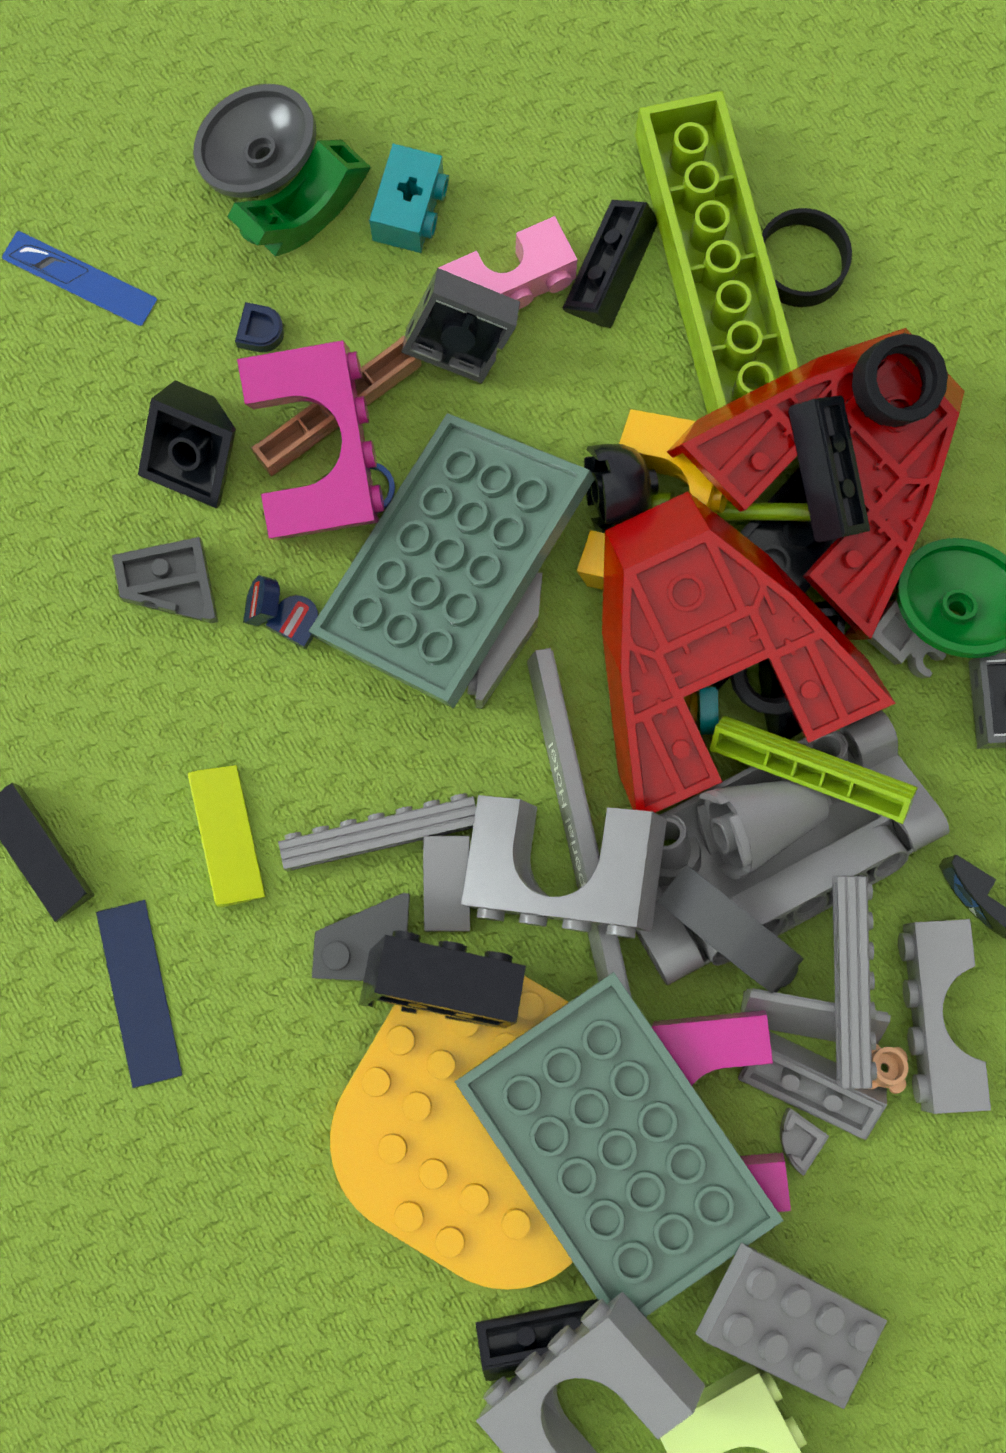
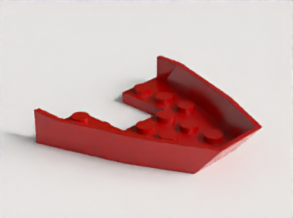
M907 328L811 360L697 419L667 451L672 458L683 453L739 512L747 510L797 456L788 412L789 407L812 399L843 396L870 531L838 538L802 577L851 626L844 634L849 640L871 639L931 510L964 396V390L948 374L946 394L939 407L926 418L903 426L890 427L879 425L865 416L856 404L852 390L853 370L860 356L871 346L887 337L902 333L911 334ZM896 353L887 356L880 362L877 370V383L879 391L885 400L897 408L909 407L918 401L921 395L922 380L919 370L913 361L903 354Z
M688 491L605 530L602 637L618 774L633 810L656 813L722 783L683 697L763 660L769 659L808 743L895 704V701L868 659L766 552Z

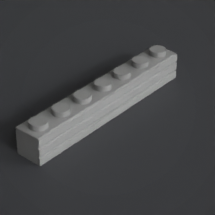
M467 793L458 794L450 797V802L440 804L439 800H432L423 803L424 808L412 810V806L396 809V814L386 817L384 813H376L367 816L368 821L357 823L356 819L340 822V827L329 829V826L326 825L313 828L312 834L304 836L301 835V832L284 835L285 840L278 841L283 868L288 872L421 841L423 836H442L472 829L476 812L474 796L468 797Z
M832 876L836 1083L842 1089H871L872 1080L877 1079L876 1063L872 1062L871 1050L876 1049L875 1032H871V1020H875L876 1010L874 1002H870V990L875 988L874 973L870 972L869 960L874 959L873 942H869V930L873 929V914L868 912V900H872L873 888L872 883L868 882L867 876Z

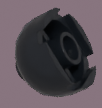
M623 444L588 446L586 450L593 456L584 457V468L591 471L595 480L586 493L588 506L595 505L599 517L591 518L594 528L597 532L605 533V530L650 509L652 496L657 495L659 491L658 476L654 468L648 469L643 456L632 447Z

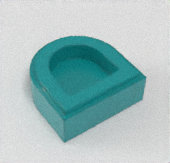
M716 687L699 690L700 735H713L715 726L719 723L718 690H716Z

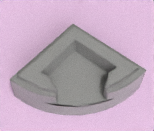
M787 1107L780 1126L781 1146L792 1167L804 1176L828 1140L829 1135Z

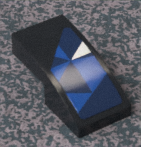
M958 855L944 858L939 867L956 896L977 919L1002 938H1006V907L987 896L996 879Z

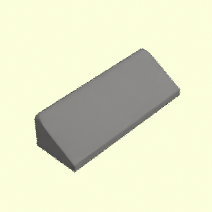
M754 988L743 991L740 1013L766 1010L769 1030L836 1042L835 1003L777 992L771 993ZM876 1010L875 1020H871V1032H875L876 1043L878 1044L890 1023L891 1015H888V1012Z
M769 1031L773 1064L743 1066L738 1080L866 1140L887 1106V1089L883 1087H877L872 1090L863 1088L842 1089L836 1083L835 1062Z

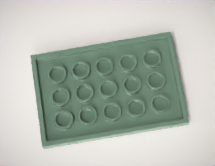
M447 413L308 632L316 639L454 709L595 478L591 471Z
M614 972L455 1081V1084L597 1299H603L606 1304L623 1292L646 1317L734 1256L741 1242L750 1245L784 1221Z

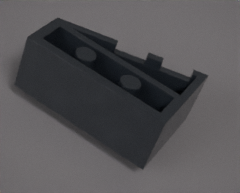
M393 931L392 936L385 935L369 951L359 1005L373 1007L375 1000L402 1006L401 1011L405 1013L417 1014V1010L445 1015V1019L504 1029L517 1023L526 966L512 963L513 957L509 954L495 951H486L484 956L466 953L467 946L451 941H440L438 946L421 943L420 935L407 931Z

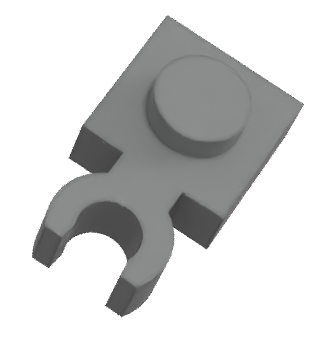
M896 600L888 602L872 638L867 639L894 665L901 664L907 659L911 673L918 678H929L933 674L923 663L925 654H928L934 661L943 660L946 657L944 652L923 642L909 628L900 613Z

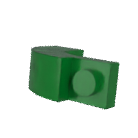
M342 139L318 140L301 171L283 190L267 199L235 202L227 217L240 229V234L248 242L257 246L264 245L274 256L289 253L313 239L339 215L355 195L371 167Z

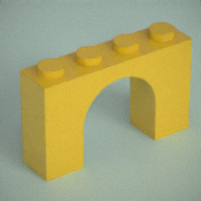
M630 409L619 444L634 448L643 456L648 469L654 468L656 473L669 475L683 481L689 487L690 493L716 514L717 512L723 513L728 499L683 453L674 458L667 453L670 447L695 421ZM590 530L577 573L588 587L603 590L605 533Z

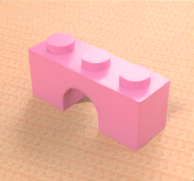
M553 216L516 233L515 253L520 261V265L510 272L497 273L488 269L477 251L439 267V269L520 301L519 309L530 304L534 297L548 291L556 293L567 288L576 279L578 259L556 217Z

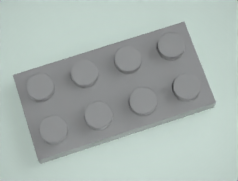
M741 1242L695 1334L706 1343L845 1409L887 1320L864 1306Z

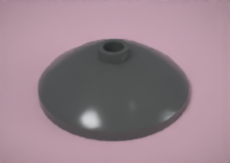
M259 84L236 91L219 102L201 123L195 137L193 150L196 168L204 181L212 189L226 196L247 198L274 191L290 181L310 157L316 140V121L306 100L299 93L282 85Z

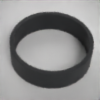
M810 208L788 210L779 214L767 224L762 232L764 243L774 232L781 228L792 225H806L819 229L828 235L836 244L841 255V275L836 281L823 289L808 292L797 291L782 285L775 279L781 303L794 307L815 306L831 298L841 287L852 261L851 242L842 225L830 215Z

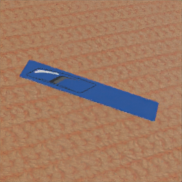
M21 231L16 232L2 255L3 260L138 326L143 325L157 301L156 297Z

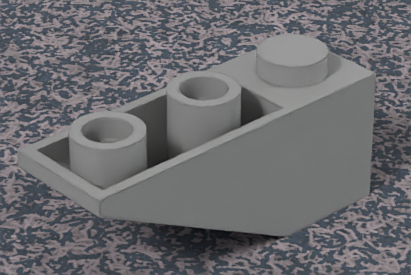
M537 572L468 685L467 694L476 695V708L482 709L537 628L543 573Z

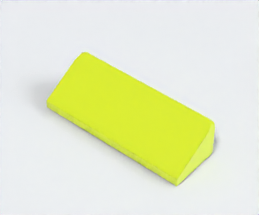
M237 765L188 772L215 905L223 908L266 897Z

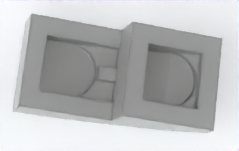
M423 836L425 932H470V907L461 905L470 851L469 836Z

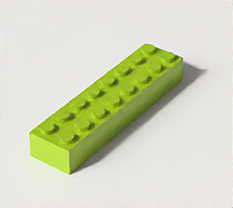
M723 91L639 108L635 131L637 147L707 414L798 368Z

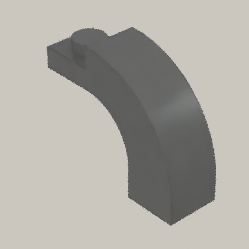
M687 864L657 900L659 904L769 992H778L781 987L787 986L795 978L798 966L804 958Z

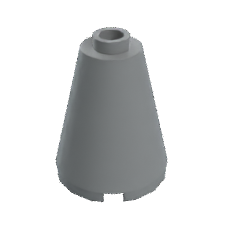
M790 780L716 788L700 794L699 798L705 801L704 804L697 806V819L710 855L718 852L725 864L718 866V868L731 880H739L747 877L828 818L832 801L831 796Z

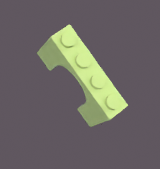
M750 1363L704 1388L694 1413L660 1438L667 1453H724L739 1447H755L769 1453H801L800 1448L807 1445L794 1418L791 1416L784 1420L775 1403L782 1400L783 1397L770 1373L765 1372L760 1375L755 1366Z

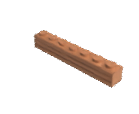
M402 336L397 342L361 367L362 378L355 379L358 397L365 396L367 406L422 366L420 359L402 353L405 336ZM312 403L251 448L257 460L272 477L336 430L339 425L329 409L320 404Z

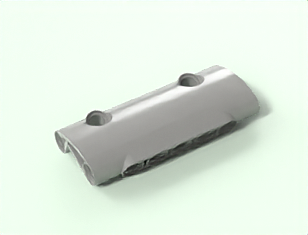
M882 710L840 728V731L836 730L810 743L805 738L797 743L918 787L910 811L903 824L831 796L832 805L829 808V815L825 821L747 877L731 880L718 868V866L725 864L718 852L710 855L701 835L697 819V806L704 804L705 800L699 798L700 794L660 814L661 817L667 819L664 841L668 839L677 841L672 845L663 846L652 932L636 930V934L666 985H670L710 962L714 965H723L731 962L657 902L686 864L773 934L779 936L833 906L832 876H867L868 882H871L873 885L899 870L906 863L910 854L949 834V824L944 813L898 755L896 731ZM751 766L710 789L787 779Z

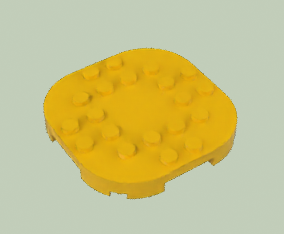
M524 976L517 1023L505 1029L445 1019V1015L417 1010V1014L405 1013L401 1011L402 1006L394 1005L344 1089L333 1115L330 1133V1152L337 1180L348 1200L366 1219L469 1282L493 1289L509 1290L531 1287L555 1277L573 1263L455 1084V1081L569 1003Z

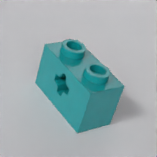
M392 144L369 219L372 241L418 253L422 252L425 239H432L434 236L438 214L434 212L437 200L444 201L449 183V175L443 174V158L441 155Z

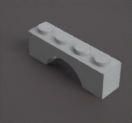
M970 919L903 924L904 933L899 934L898 949L901 960L907 962L908 980L903 982V998L906 1007L911 1008L913 1027L908 1028L907 1039L911 1055H916L918 1074H914L912 1078L914 1099L916 1103H921L922 1111L933 1114L991 1111L986 1062L963 1052L949 1036L943 1019V1003L950 985L959 975L975 967Z

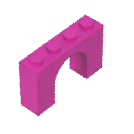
M342 340L237 359L245 405L255 410L295 402L317 403L331 411L341 431L342 446L340 456L336 465L326 477L308 486L261 494L269 539L281 540L378 523V512L384 511V500L380 485L373 486L370 468L377 467V460L372 440L365 441L363 424L369 423V413L365 396L358 397L355 379L362 378L357 351L350 352L348 345Z
M766 1010L654 1021L652 1024L653 1030L691 1085L703 1075L717 1069L773 1064ZM783 1152L740 1156L778 1212L791 1211Z

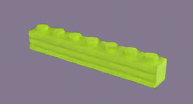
M725 715L715 726L709 748L711 752L740 761L890 818L901 824L904 823L918 789L916 786Z

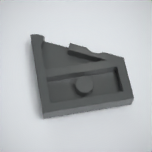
M200 537L112 555L119 596L124 602L208 623L218 622L203 541Z
M399 894L315 931L312 978L364 981L370 949L385 935L392 936L393 931L408 932L410 894Z

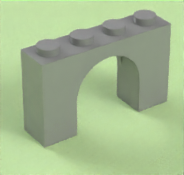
M478 795L461 905L478 909L477 918L504 922L505 913L520 915L519 923L546 927L547 919L562 920V929L590 933L591 924L607 926V935L624 938H635L636 930L652 932L667 819L652 811L607 807L601 854L594 874L579 890L561 897H550L539 887L531 869L530 856L537 807L521 799Z
M621 1292L607 1304L603 1299L594 1303L584 1313L580 1320L582 1324L573 1330L567 1325L560 1330L547 1346L549 1350L540 1356L537 1351L531 1353L515 1370L516 1376L510 1381L505 1376L498 1379L484 1394L483 1398L487 1404L476 1422L503 1453H597L563 1412L557 1396L558 1383L568 1379L583 1378L607 1386L623 1399L657 1439L694 1413L705 1384L630 1299Z

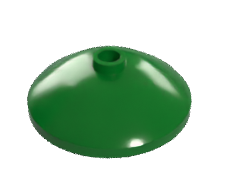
M947 538L933 541L916 550L908 558L896 586L898 607L909 628L931 647L953 656L984 658L1004 652L1006 650V555L985 543L963 538ZM951 610L958 612L960 615L954 614Z

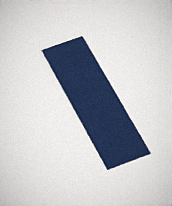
M145 900L96 912L132 1088L182 1076Z

